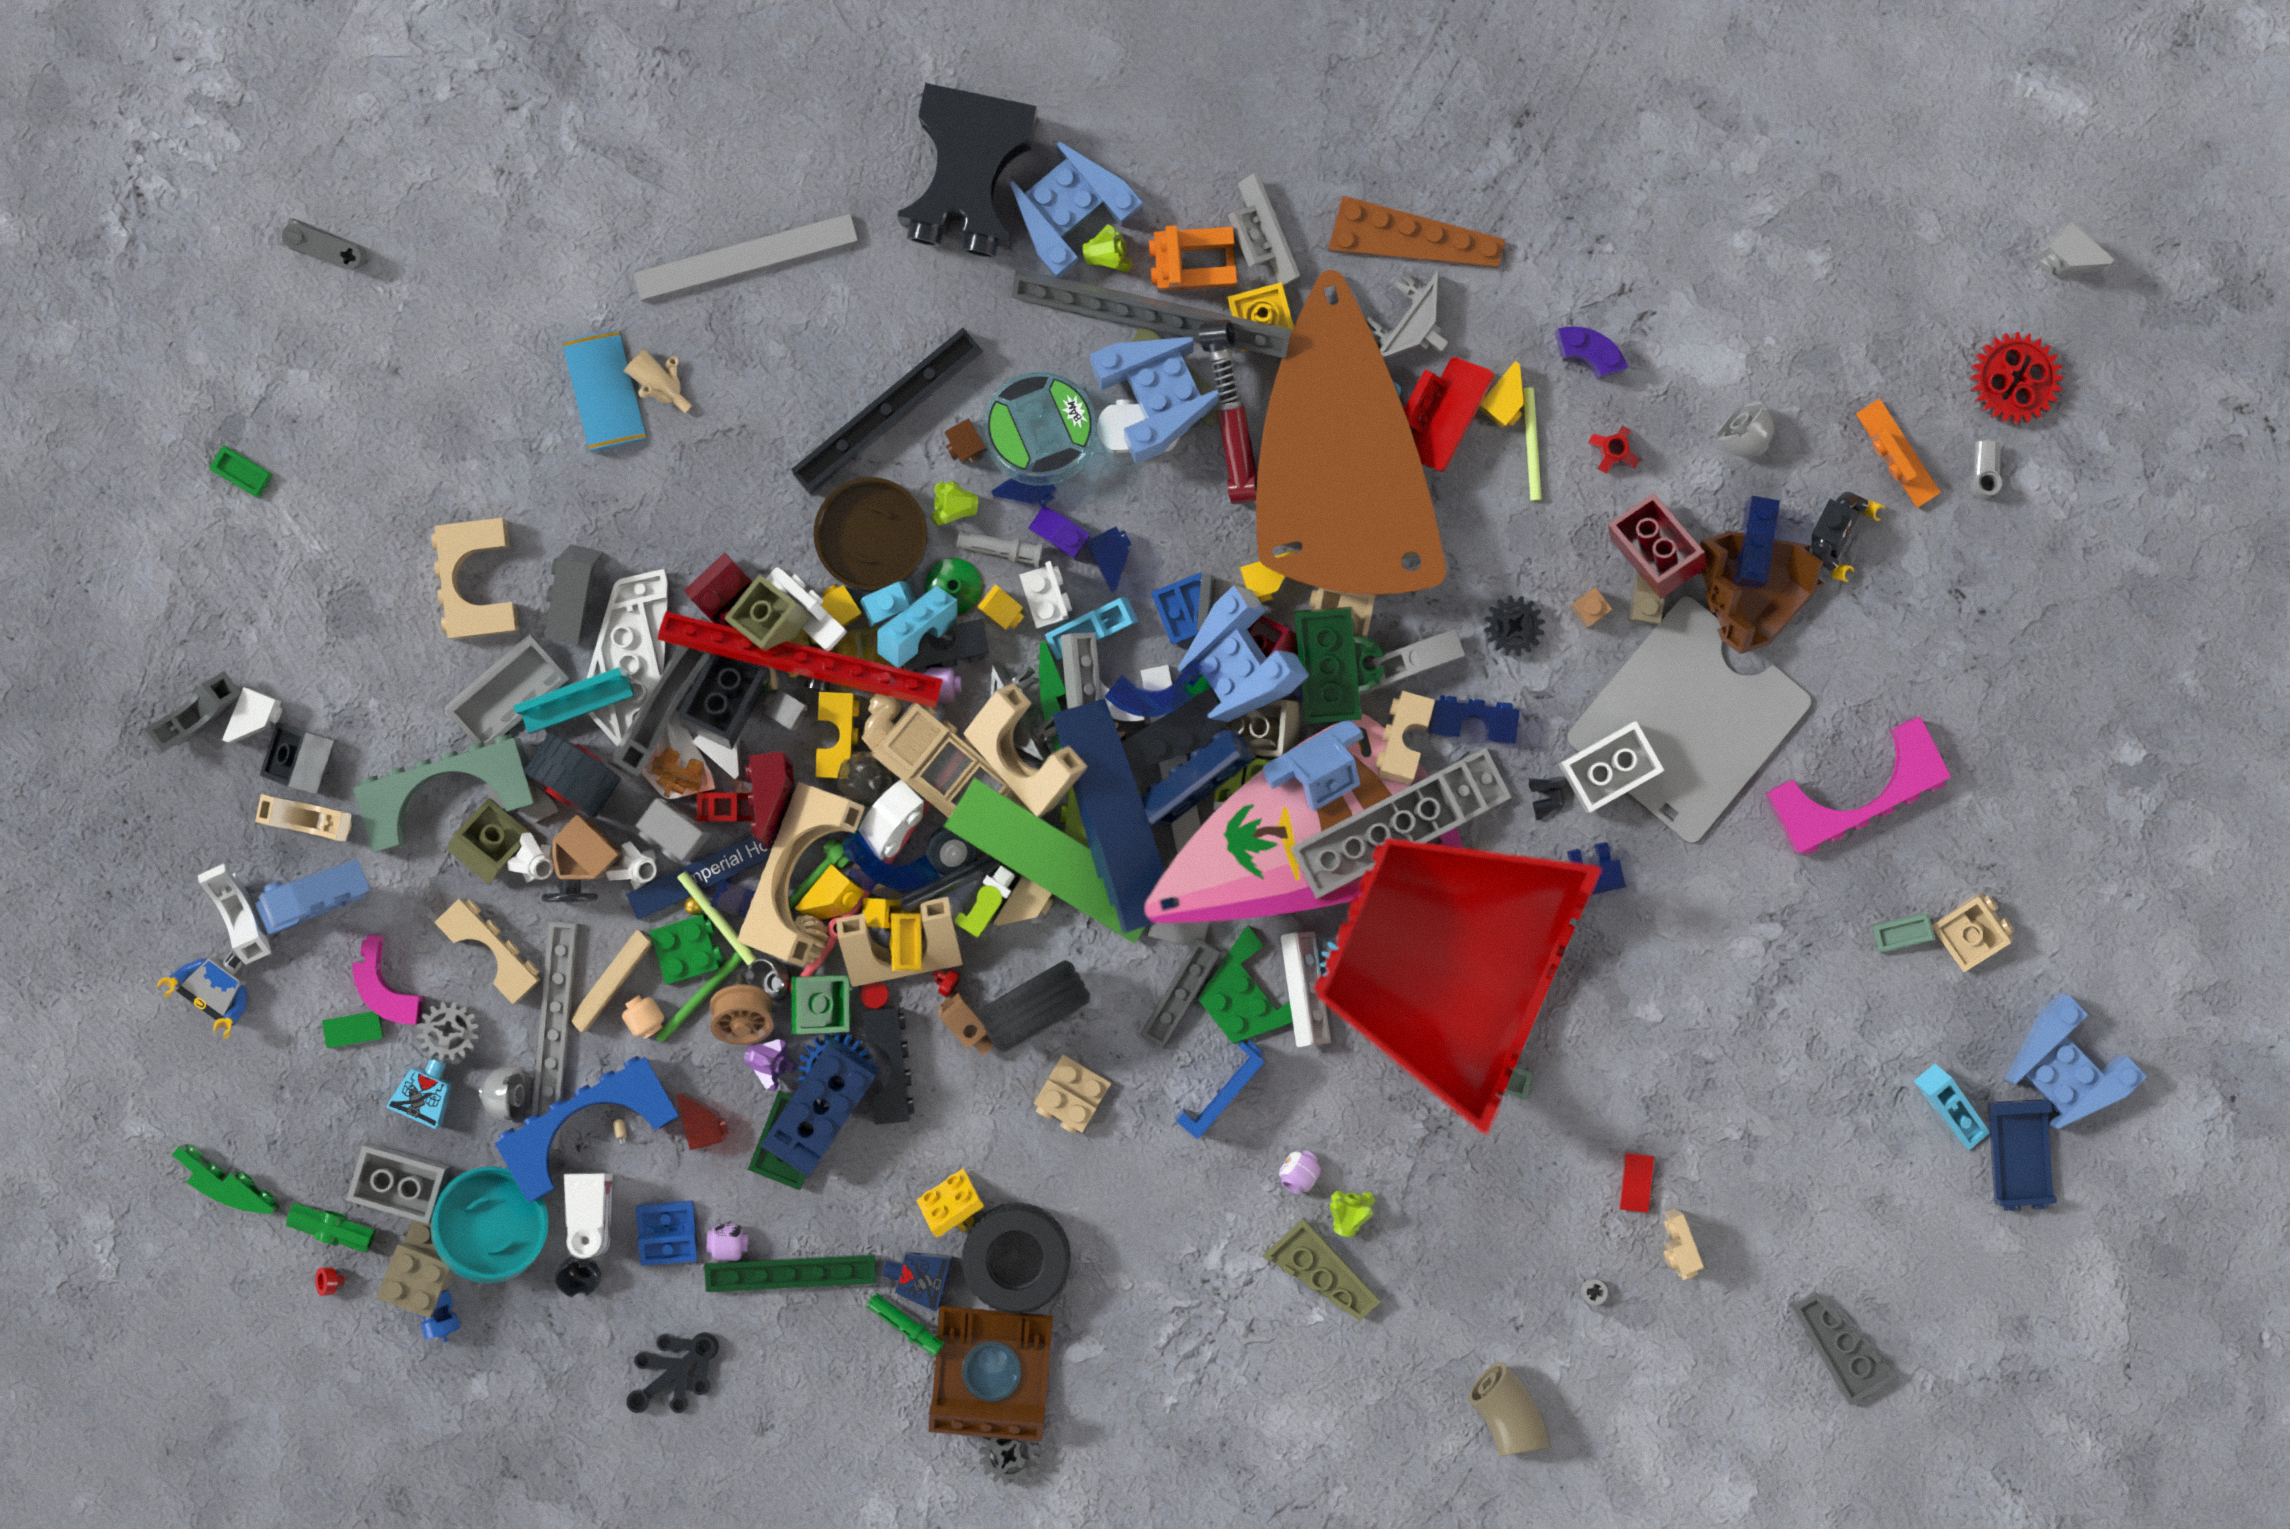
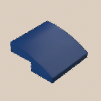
M693 1200L638 1204L636 1206L641 1266L694 1262L698 1260Z

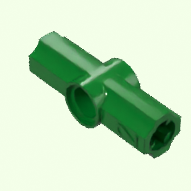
M296 1202L293 1203L286 1219L287 1227L314 1235V1238L318 1241L331 1245L340 1244L364 1253L369 1252L376 1231L374 1228L347 1220L348 1217L329 1210L320 1211Z

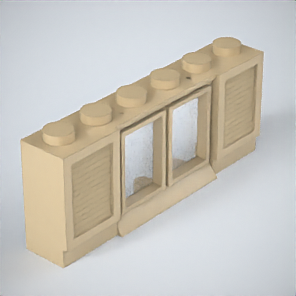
M913 702L871 753L872 756L948 818L974 778L1030 811L996 770L990 766L989 762L977 753L978 750L967 738L962 741L955 735L958 731L957 728L946 719L941 723L933 717L936 711L930 706L919 705ZM1044 813V814H1042V815H1040V816H1038V817L1042 819V817H1043L1046 813Z

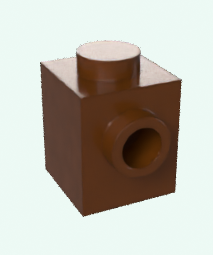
M969 418L944 432L950 444L946 445V448L953 460L959 458L962 464L968 462L971 465L984 457L982 453L987 450Z

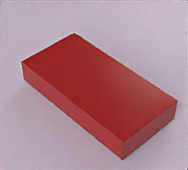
M1625 1152L1619 1203L1620 1210L1648 1213L1654 1164L1653 1155Z

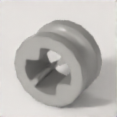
M1591 1278L1583 1283L1581 1294L1587 1303L1599 1305L1606 1300L1608 1290L1601 1280ZM1594 1284L1600 1285L1598 1289L1602 1290L1601 1295H1596L1595 1299H1590L1591 1295L1587 1294V1289L1593 1288Z

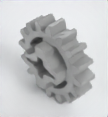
M441 1002V1009L436 1010L435 1007L431 1006L430 1016L427 1014L421 1015L425 1024H417V1030L422 1032L416 1035L417 1041L424 1042L420 1048L422 1052L429 1050L428 1057L430 1060L438 1056L440 1064L444 1063L445 1058H449L451 1064H455V1057L457 1056L462 1060L466 1059V1050L473 1053L474 1046L471 1042L479 1041L478 1035L474 1034L479 1031L478 1024H472L475 1021L474 1014L466 1016L467 1007L464 1006L457 1010L456 1002H453L450 1008H446L445 1003ZM442 1017H445V1018H443L442 1020H440V1021H438V1022H435L436 1020H438V1019H440V1018H442ZM457 1018L465 1024L467 1030L457 1024ZM447 1029H452V1033L448 1037L443 1036ZM429 1036H431V1039H436L438 1041L439 1047H436L432 1044V1042L429 1039ZM457 1044H461L460 1046H458V1047H456V1048H454V1049H451L452 1047L456 1046Z

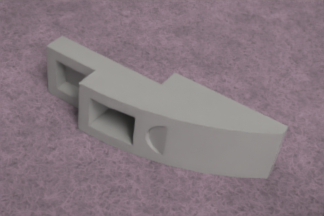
M1456 629L1387 653L1384 657L1374 658L1372 661L1364 663L1366 667L1371 669L1382 664L1385 665V670L1378 684L1370 690L1361 691L1360 695H1365L1466 656Z

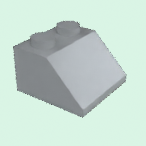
M2073 222L2060 229L2035 256L2040 260L2039 264L2045 271L2049 273L2054 272L2056 275L2096 273L2115 260Z

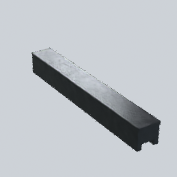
M961 328L791 469L792 474L811 495L983 353V350L968 332Z

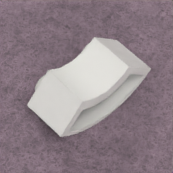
M902 779L899 780L869 810L859 828L857 841L878 862L885 857L893 856L899 850L902 839L907 831L922 819L924 801Z

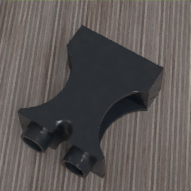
M925 83L918 117L921 127L931 137L936 146L937 166L928 189L913 204L898 210V220L901 226L909 227L908 240L929 246H940L942 234L947 235L950 223L954 220H961L963 222L962 234L965 238L962 250L977 256L995 258L998 246L1011 249L1012 242L1010 233L1002 226L994 212V189L999 176L1006 166L1016 157L1032 149L1038 121L1037 106Z

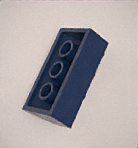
M1224 729L1218 732L1212 738L1214 742L1206 748L1202 746L1196 749L1190 755L1192 759L1184 765L1182 763L1176 765L1168 772L1169 777L1162 782L1160 780L1154 782L1146 789L1148 793L1141 799L1151 824L1170 826L1256 759L1238 731H1227Z

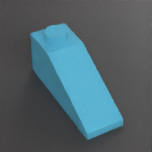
M1933 1064L1913 1081L1928 1103L1968 1151L1990 1133L1952 1077L1938 1065Z

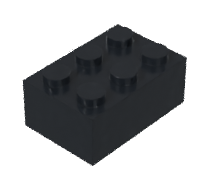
M711 653L677 716L681 727L732 750L771 677L768 667Z

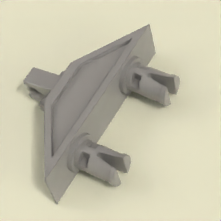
M1438 271L1428 285L1423 287L1402 272L1399 278L1406 285L1395 281L1392 286L1412 299L1411 303L1413 305L1394 331L1391 330L1389 332L1372 320L1371 317L1366 321L1374 330L1370 331L1379 345L1378 348L1385 360L1415 349L1418 346L1425 350L1428 346H1431L1439 353H1442L1448 345V341L1438 335L1440 328L1435 325Z

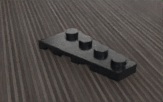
M1212 687L1121 742L1131 771L1194 752L1202 746L1206 748L1214 742L1212 740L1213 736L1226 729L1224 721L1209 719L1207 716L1218 706V701Z

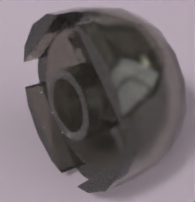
M855 751L851 753L854 755L849 760L845 759L840 766L838 788L839 791L843 792L846 799L865 807H873L878 799L895 784V775L872 756L873 752Z

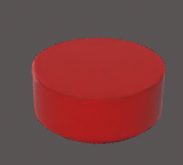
M881 981L865 984L861 988L860 998L865 1006L873 1009L879 1008L887 1002L889 990Z

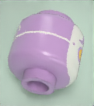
M1306 1150L1302 1153H1290L1279 1171V1176L1282 1179L1281 1184L1295 1194L1310 1191L1321 1173L1317 1157Z

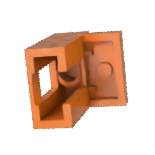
M1165 226V231L1154 232V240H1149L1150 257H1155L1156 268H1151L1152 285H1157L1158 292L1236 287L1233 227L1177 230V226ZM1225 249L1226 267L1182 270L1181 252Z

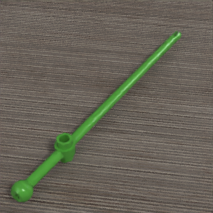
M885 792L881 793V794L877 797L876 802L878 801V799H879ZM863 820L858 824L856 832H851L842 842L839 843L836 839L832 838L822 848L827 854L826 859L788 897L790 911L803 899L831 864L833 866L838 865L843 870L852 862L854 857L849 851L858 842L857 834ZM747 945L751 952L755 949ZM737 951L657 1033V1041H666L743 961Z

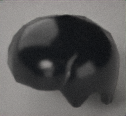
M572 1255L560 1264L555 1272L554 1282L558 1289L569 1297H574L578 1293H585V1296H588L600 1285L601 1271L592 1258H579Z

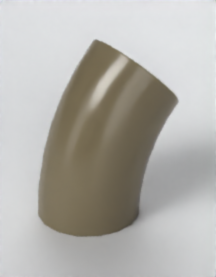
M1504 1362L1495 1363L1486 1369L1472 1386L1468 1395V1402L1487 1424L1496 1444L1498 1456L1551 1448L1542 1415L1534 1399L1518 1376Z

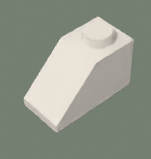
M243 687L222 740L236 743L270 728L273 723H277L281 716L282 708L279 706L282 701Z
M700 735L695 738L693 743L736 780L742 776L739 737L732 750Z

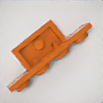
M1880 398L1855 414L1872 439L1874 450L1880 457L1885 459L1888 464L1889 473L1896 481H1899L1916 508L1941 493Z

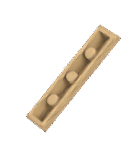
M640 930L634 932L572 1014L570 1020L581 1033L589 1030L653 945L652 939Z

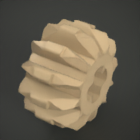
M799 915L796 921H794L796 926L804 935L814 940L805 964H812L815 958L821 957V951L826 948L824 945L829 939L826 935L828 927L814 916Z

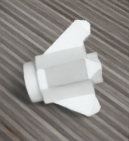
M523 833L520 838L522 847L516 856L507 862L508 870L523 873L526 883L536 879L548 878L554 869L552 844L541 845V848H539L531 833Z
M631 841L626 842L621 846L622 857L619 864L611 866L606 871V876L609 881L631 879L630 882L634 890L645 886L647 882L655 877L657 871L655 865L656 857L653 849L643 851L641 854Z

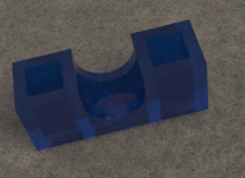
M1752 495L1745 503L1741 529L1744 530V540L1741 552L1737 557L1733 584L1761 589L1768 583L1780 500Z
M1440 695V700H1435L1429 734L1460 737V728L1463 721L1468 717H1476L1486 727L1485 741L1516 744L1520 710L1513 709L1512 703L1496 702V707L1485 706V700L1468 699V703L1457 702V697Z

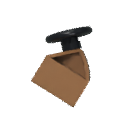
M577 814L553 838V863L556 875L559 878L558 888H560V893L543 894L541 900L543 902L597 901L598 894L581 893V879H601L606 875V871L611 866H615L621 860L622 850L586 815Z

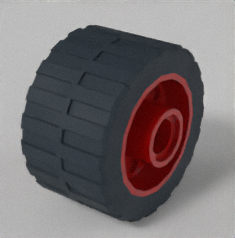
M553 732L547 735L524 770L525 774L546 788L545 792L568 807L571 804L593 818L597 817L621 781V777L606 767L599 757L579 744L568 742Z

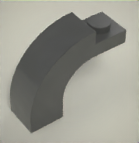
M225 671L201 684L197 692L182 706L144 728L142 734L156 753L160 755L176 745L180 746L212 724L236 702L241 692Z

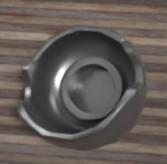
M772 958L756 959L749 965L748 969L752 972V978L748 984L765 990L771 996L772 1001L781 999L787 991L790 981L786 966Z

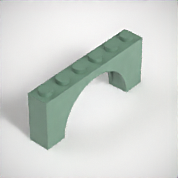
M511 734L495 738V744L486 747L484 742L467 747L468 752L458 755L457 751L441 755L442 760L431 763V759L414 763L415 769L405 771L404 767L388 771V777L379 780L377 775L362 779V785L353 787L372 852H382L407 844L405 838V818L411 800L424 784L444 773L465 772L484 780L497 792L506 811H516L540 803L533 779L524 772L528 761L521 738H511Z

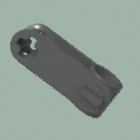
M289 218L287 226L282 232L281 246L313 256L344 269L361 268L367 260L366 251L359 244L317 229L315 226L297 219ZM347 252H352V255L356 256V260L350 261V258L346 256Z

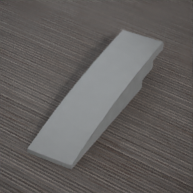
M1485 747L1298 843L1290 849L1317 899L1364 875L1366 869L1372 871L1376 862L1371 859L1377 844L1383 845L1386 838L1426 843L1512 797Z

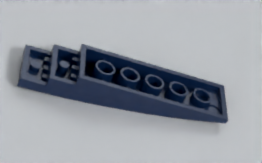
M1103 698L1053 713L1052 716L1061 748L1070 746L1087 765L1085 771L1072 787L1098 878H1103L1110 906L1115 905L1122 933L1155 924V922L1147 917L1145 904L1165 872L1135 779L1106 700ZM1172 897L1160 900L1162 911L1175 908Z

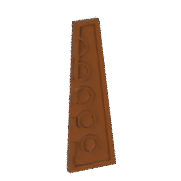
M1342 196L1328 251L1498 268L1506 239Z

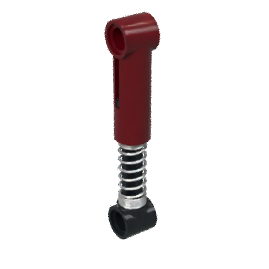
M1229 319L1203 323L1199 326V340L1202 349L1210 353V360L1214 362L1211 364L1215 368V371L1212 373H1216L1214 381H1217L1218 386H1216V389H1219L1218 396H1220L1221 400L1219 402L1220 410H1217L1229 474L1228 495L1233 505L1256 502L1258 473L1245 406L1240 405L1241 401L1237 399L1239 397V394L1236 393L1238 387L1234 383L1237 379L1233 377L1235 371H1232L1234 364L1230 361L1232 359L1230 349L1235 345L1234 327Z

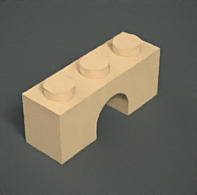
M1406 691L1401 692L1399 699L1393 698L1389 714L1394 715L1392 725L1386 724L1382 738L1383 741H1387L1384 751L1379 750L1375 767L1380 768L1378 777L1411 785L1421 753L1408 749L1403 743L1402 734L1409 730L1425 733L1432 714L1434 699Z

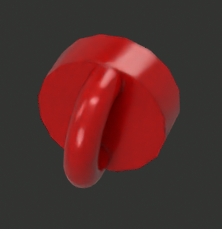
M953 969L948 974L942 971H935L932 977L935 983L940 986L938 994L949 998L956 989L961 979V974Z

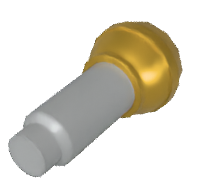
M689 897L685 901L684 908L688 914L692 916L698 914L707 915L693 897ZM715 906L717 910L721 913V915L726 919L728 911L724 910L723 908Z

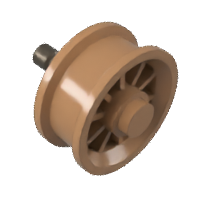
M736 976L735 986L726 987L718 991L711 998L710 1011L713 1017L710 1022L712 1034L720 1041L734 1045L753 1044L765 1039L770 1035L774 1026L773 1018L770 1014L773 1008L771 996L759 987L746 985L745 976Z

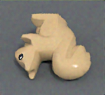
M877 693L870 700L868 710L872 715L865 722L863 735L861 736L872 752L894 727L895 723L893 720L899 715L901 710L899 699Z

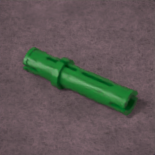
M877 1292L867 1303V1309L900 1331L908 1338V1342L917 1344L932 1357H935L945 1344V1342L926 1330L923 1323L918 1324Z

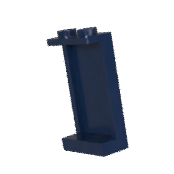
M2033 1099L1988 1102L1994 1204L2003 1206L2004 1211L2021 1210V1205H2031L2032 1209H2048L2049 1204L2057 1203V1197L2053 1196L2048 1124V1112H2052L2050 1100Z

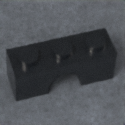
M978 619L955 624L956 641L947 650L935 649L931 645L928 632L926 631L919 641L918 653L905 663L906 670L924 674L931 666L955 667L958 666V660L967 658L969 663L985 660V654H989L990 650L983 620Z

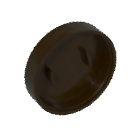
M878 477L857 478L837 487L820 506L814 523L815 549L823 566L834 578L844 585L861 591L874 592L896 582L907 580L921 564L928 543L927 522L915 498L900 485Z

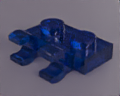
M1608 843L1594 844L1599 863L1594 866L1602 869L1591 895L1626 887L1620 860H1611ZM1580 849L1567 851L1569 862L1583 864Z

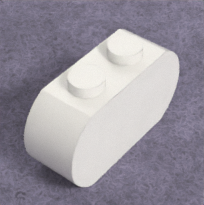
M1116 400V405H1109L1100 414L1097 421V435L1102 446L1110 453H1130L1124 440V428L1145 420L1139 404H1133V400ZM1180 436L1164 452L1172 450L1178 443Z

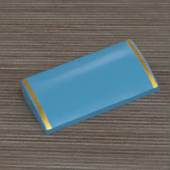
M620 331L602 332L562 341L589 451L595 453L646 440L647 437L632 378L623 372L628 362Z

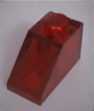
M686 1092L676 1095L689 1150L721 1143L726 1140L725 1135L729 1134L728 1125L725 1118H720L718 1111Z

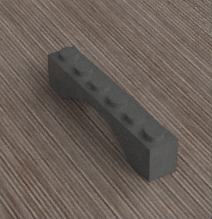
M704 617L695 618V619H699V620H703V621L710 622V621H708L707 619H705ZM678 646L608 762L610 765L632 778L639 777L674 710L707 662L711 653Z

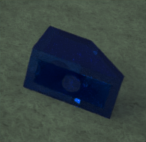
M1033 463L1027 467L1026 471L1022 470L990 492L994 499L1032 507L1039 504L1043 507L1055 499L1053 494L1057 492V489L1046 472H1031L1034 466Z
M1114 527L1086 541L1111 594L1118 589L1129 555L1127 547L1131 546L1124 530L1119 532L1117 527Z
M720 879L710 906L746 918L756 890L728 879Z

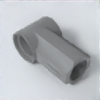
M1975 442L1974 476L1970 488L1973 495L1979 499L1991 497L1999 492L2002 487V478L2000 476V442ZM1982 478H1986L1991 482V491H1986L1982 488Z

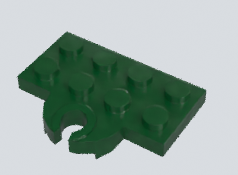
M1352 606L1295 611L1299 661L1309 674L1301 683L1305 724L1361 720L1363 716L1360 692L1370 690L1377 685L1385 670V665L1382 664L1373 669L1365 666L1363 659L1367 655H1373L1377 658L1384 657L1383 649L1370 637L1355 634Z

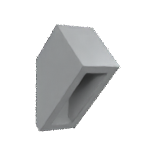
M778 689L776 693L772 691L763 705L766 707L764 712L766 715L793 731L797 730L810 709L809 706L781 689Z

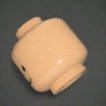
M638 995L625 1003L628 1009L623 1012L622 1019L632 1035L636 1037L642 1036L645 1039L662 1028L661 1023L664 1020V1015L653 998L646 997L642 999Z

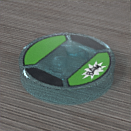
M1033 372L1017 376L1002 385L991 397L986 407L983 419L986 449L994 464L1005 475L1018 482L1030 485H1050L1064 481L1080 471L1093 453L1097 438L1094 407L1087 394L1076 383L1063 376L1048 372Z

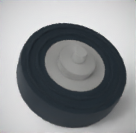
M942 827L929 838L926 846V856L931 867L937 873L946 876L975 862L977 847L949 829Z

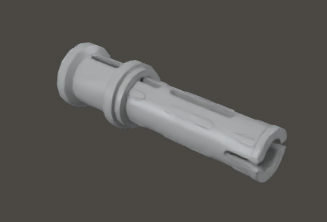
M960 530L957 548L1009 558L1011 563L1020 561L1034 564V567L1039 568L1044 543L1036 545L1021 542L1020 538L1012 539V541Z

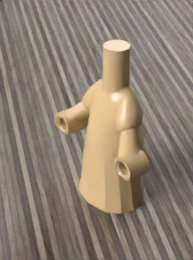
M646 348L640 351L624 369V373L630 375L642 385L639 390L640 397H653L659 402L666 404L672 402L685 414L693 406L680 395V381L677 378V365L679 361L675 356H671L665 363L669 374L657 363Z

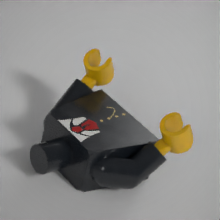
M1843 492L1836 501L1829 499L1813 530L1811 549L1812 554L1822 560L1823 566L1831 571L1833 579L1849 582L1845 577L1846 571L1854 572L1852 566L1839 563L1838 557L1860 513L1863 512V515L1879 521L1880 518L1876 517V512L1879 508L1885 510L1884 505L1873 500L1868 501L1852 492Z

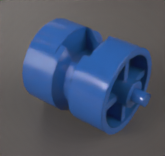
M449 1290L441 1292L430 1319L417 1314L418 1317L423 1318L420 1326L425 1340L438 1337L444 1343L448 1341L447 1335L450 1332L461 1328L457 1314L451 1312L454 1304Z

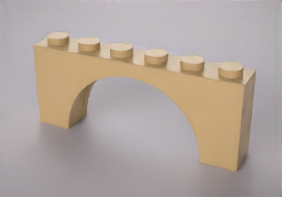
M798 782L792 794L786 815L782 820L776 841L772 846L766 867L762 872L756 893L751 901V906L737 939L738 942L804 967L814 940L799 930L790 913L788 887L792 871L801 854L818 838L836 831L855 833L865 806Z

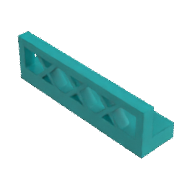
M617 667L513 705L516 714L522 715L527 733L533 734L630 699L636 695L627 670Z

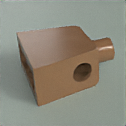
M958 989L936 1007L939 1018L966 1049L974 1046L981 1055H984L993 1048L994 1043L986 1035L988 1032L984 1028L985 1025L981 1023L978 1013ZM968 1025L974 1026L970 1031L964 1029Z

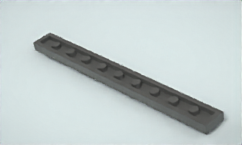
M1016 269L1014 274L1012 298L1195 339H1199V326L1201 324L1229 319L1235 331L1234 347L1285 359L1287 356L1292 329L1022 269Z

